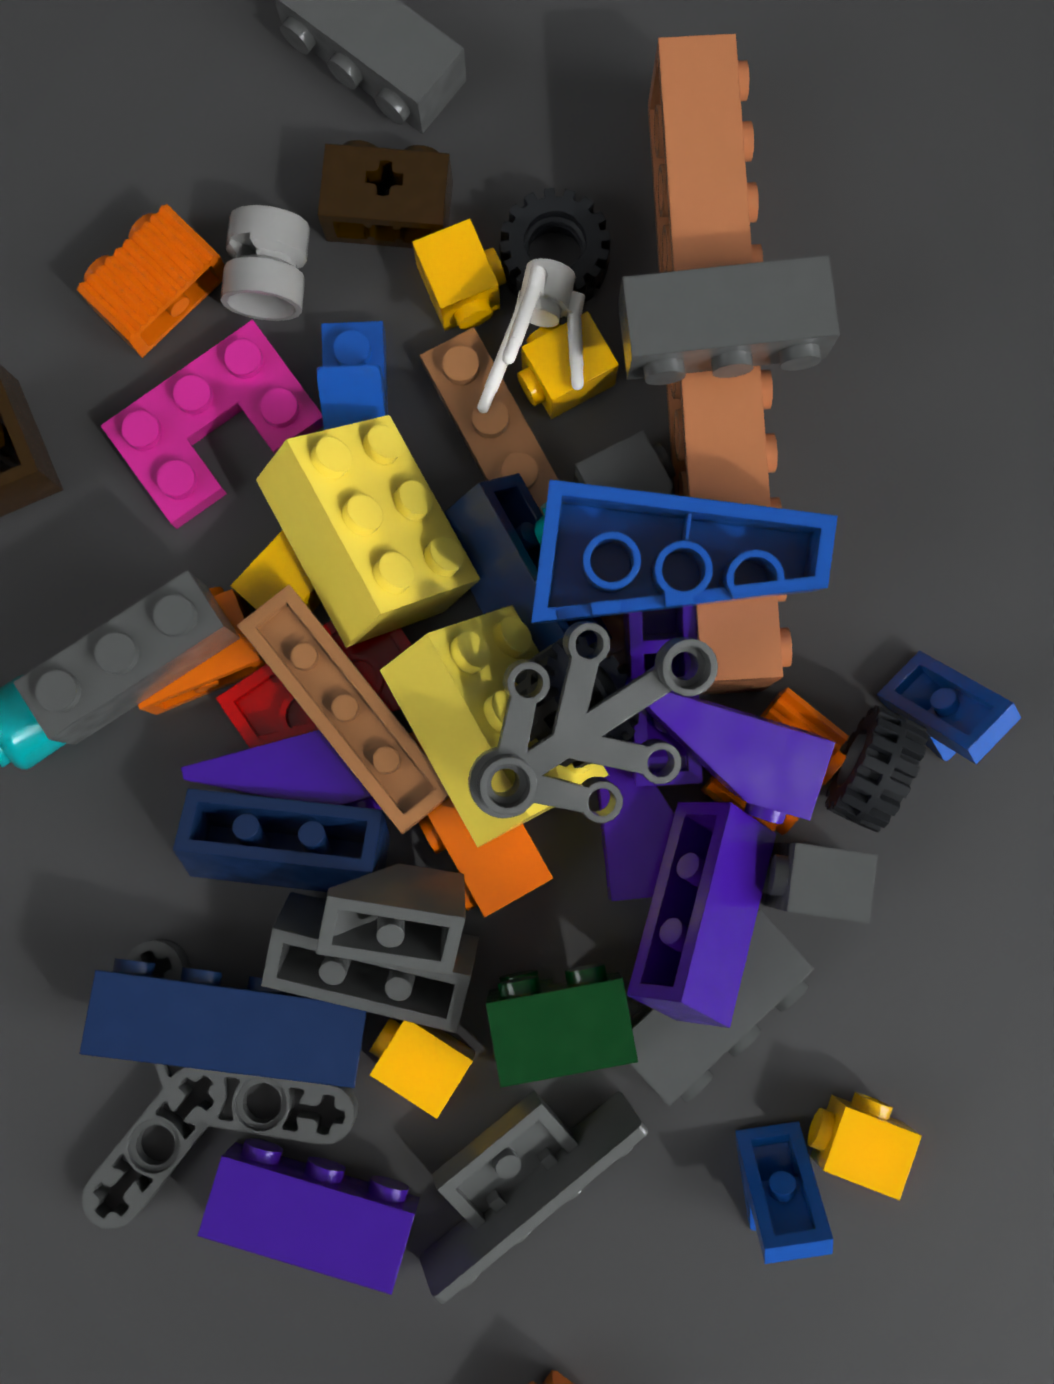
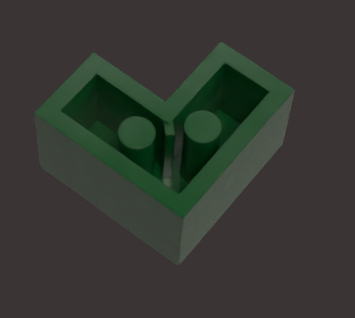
M592 964L565 970L566 982L553 984L552 978L539 980L538 970L516 972L499 977L498 988L489 990L486 1009L500 1088L637 1063L638 1057L625 987L620 973L607 974L605 964Z

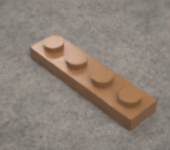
M287 585L237 624L241 632L401 834L406 833L449 798L426 754L290 585Z

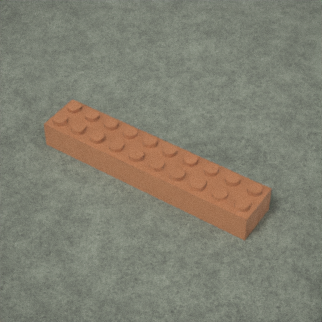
M736 34L658 38L648 99V117L659 273L763 262L761 244H751L750 223H756L758 218L759 195L757 183L747 182L745 162H751L753 158L754 129L752 121H742L741 102H745L748 99L750 77L748 61L738 60ZM753 366L754 368L751 372L732 378L715 377L712 371L687 373L684 379L666 384L671 461L676 474L673 477L674 495L782 509L780 498L770 497L768 473L776 472L778 461L776 436L774 433H765L764 409H771L773 399V382L769 369L761 370V366ZM787 595L696 605L697 640L706 643L713 650L718 662L715 681L708 690L699 695L762 692L783 678V667H790L792 663V639L788 627L780 628L778 602H785Z

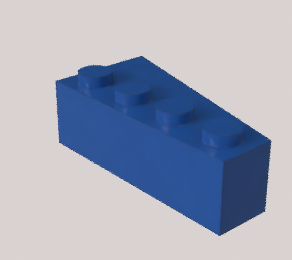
M550 479L531 623L533 625L814 592L828 588L838 516Z

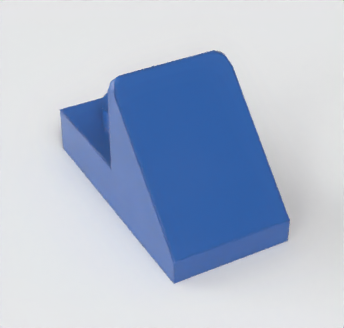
M383 321L321 323L322 366L317 367L316 372L324 430L387 416L386 338Z
M920 650L877 693L880 701L890 711L904 716L927 729L928 741L925 745L944 761L950 760L958 753L974 764H977L1021 719L1013 702Z
M799 1121L736 1130L735 1139L750 1229L757 1231L764 1263L769 1264L833 1254L832 1232Z

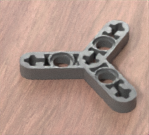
M163 938L142 942L133 948L126 957V960L151 963L149 952L153 951L157 959L168 958L171 962L172 970L165 972L163 978L180 980L182 967L192 968L183 948L174 941ZM154 1064L163 1089L88 1180L83 1190L81 1202L84 1214L92 1224L101 1229L115 1230L126 1226L146 1207L209 1127L319 1145L336 1143L350 1132L359 1112L355 1093L349 1087ZM206 1076L213 1083L209 1088L208 1094L214 1100V1103L211 1104L206 1100L202 1101L183 1120L181 1116L173 1112L180 1108L191 1095L192 1088L186 1083L187 1079L196 1082ZM266 1083L273 1086L279 1092L281 1109L277 1116L271 1119H260L249 1111L247 1094L252 1086ZM294 1088L304 1090L299 1104L316 1106L323 1101L325 1095L335 1097V1108L345 1111V1118H336L331 1128H325L321 1126V1115L301 1111L297 1116V1125L288 1123V1118L295 1105ZM166 1102L172 1111L164 1109ZM186 1123H189V1124H192V1125L195 1126V1129H194L193 1132H191L189 1126H188ZM159 1125L167 1128L172 1133L175 1149L170 1159L163 1161L153 1160L143 1151L141 1144L142 1135L147 1127ZM123 1155H125L128 1162L122 1160ZM133 1167L135 1171L142 1175L124 1193L123 1199L129 1207L121 1203L112 1210L104 1203L109 1192L103 1184L112 1187ZM147 1177L152 1178L153 1181L151 1184L149 1183Z

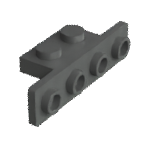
M533 1090L431 1174L440 1194L464 1217L460 1223L420 1256V1263L430 1293L440 1304L446 1303L461 1289L471 1285L479 1274L513 1246L524 1241L533 1229L563 1204L577 1197L587 1184L616 1160L626 1156L633 1149L634 1145L648 1134V1128L622 1092L615 1093L570 1131L536 1091Z

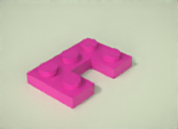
M252 319L100 426L170 524L178 529L227 494L192 445L243 411L275 455L286 439L314 433L323 427V419L320 410Z

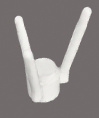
M543 258L533 259L527 263L515 311L477 405L480 413L488 412L507 366L516 359L529 323L540 327H554L559 324L560 318L563 316L567 317L571 385L574 390L583 388L584 361L581 315L585 295L573 291L576 276L569 266L556 260Z

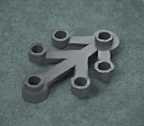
M579 621L572 624L566 630L563 637V648L569 657L552 733L528 748L536 703L546 697L550 688V678L544 667L532 660L521 659L513 662L508 666L503 676V686L509 695L498 746L483 752L475 760L469 772L468 787L473 801L483 812L497 818L516 817L524 813L533 803L582 812L588 819L596 823H607L613 820L622 809L623 797L618 787L603 777H591L582 784L544 774L565 760L573 759L636 772L654 784H666L674 780L680 772L682 760L679 751L673 745L661 739H649L640 744L604 735L671 691L682 696H696L708 690L715 681L718 671V662L713 650L706 643L690 637L670 639L659 649L654 667L589 708L599 663L607 657L610 650V637L602 626L593 622ZM592 630L597 637V647L592 654L580 656L575 647L576 639L582 632ZM687 652L691 659V667L684 676L675 677L671 669L672 660L677 654ZM532 669L538 676L537 687L529 694H518L515 688L517 675L523 670ZM657 750H665L668 756L665 768L660 772L651 773L647 765L650 755ZM501 769L513 770L515 773L513 786L505 792L494 791L491 786L494 774ZM608 789L610 793L608 805L600 811L590 810L588 805L590 795L595 790Z

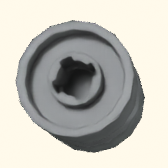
M265 205L241 206L231 211L228 221L226 251L233 259L226 262L223 270L220 301L224 307L242 316L259 320L284 321L299 317L303 308L305 277L298 269L304 267L307 262L310 227L306 220L288 210Z

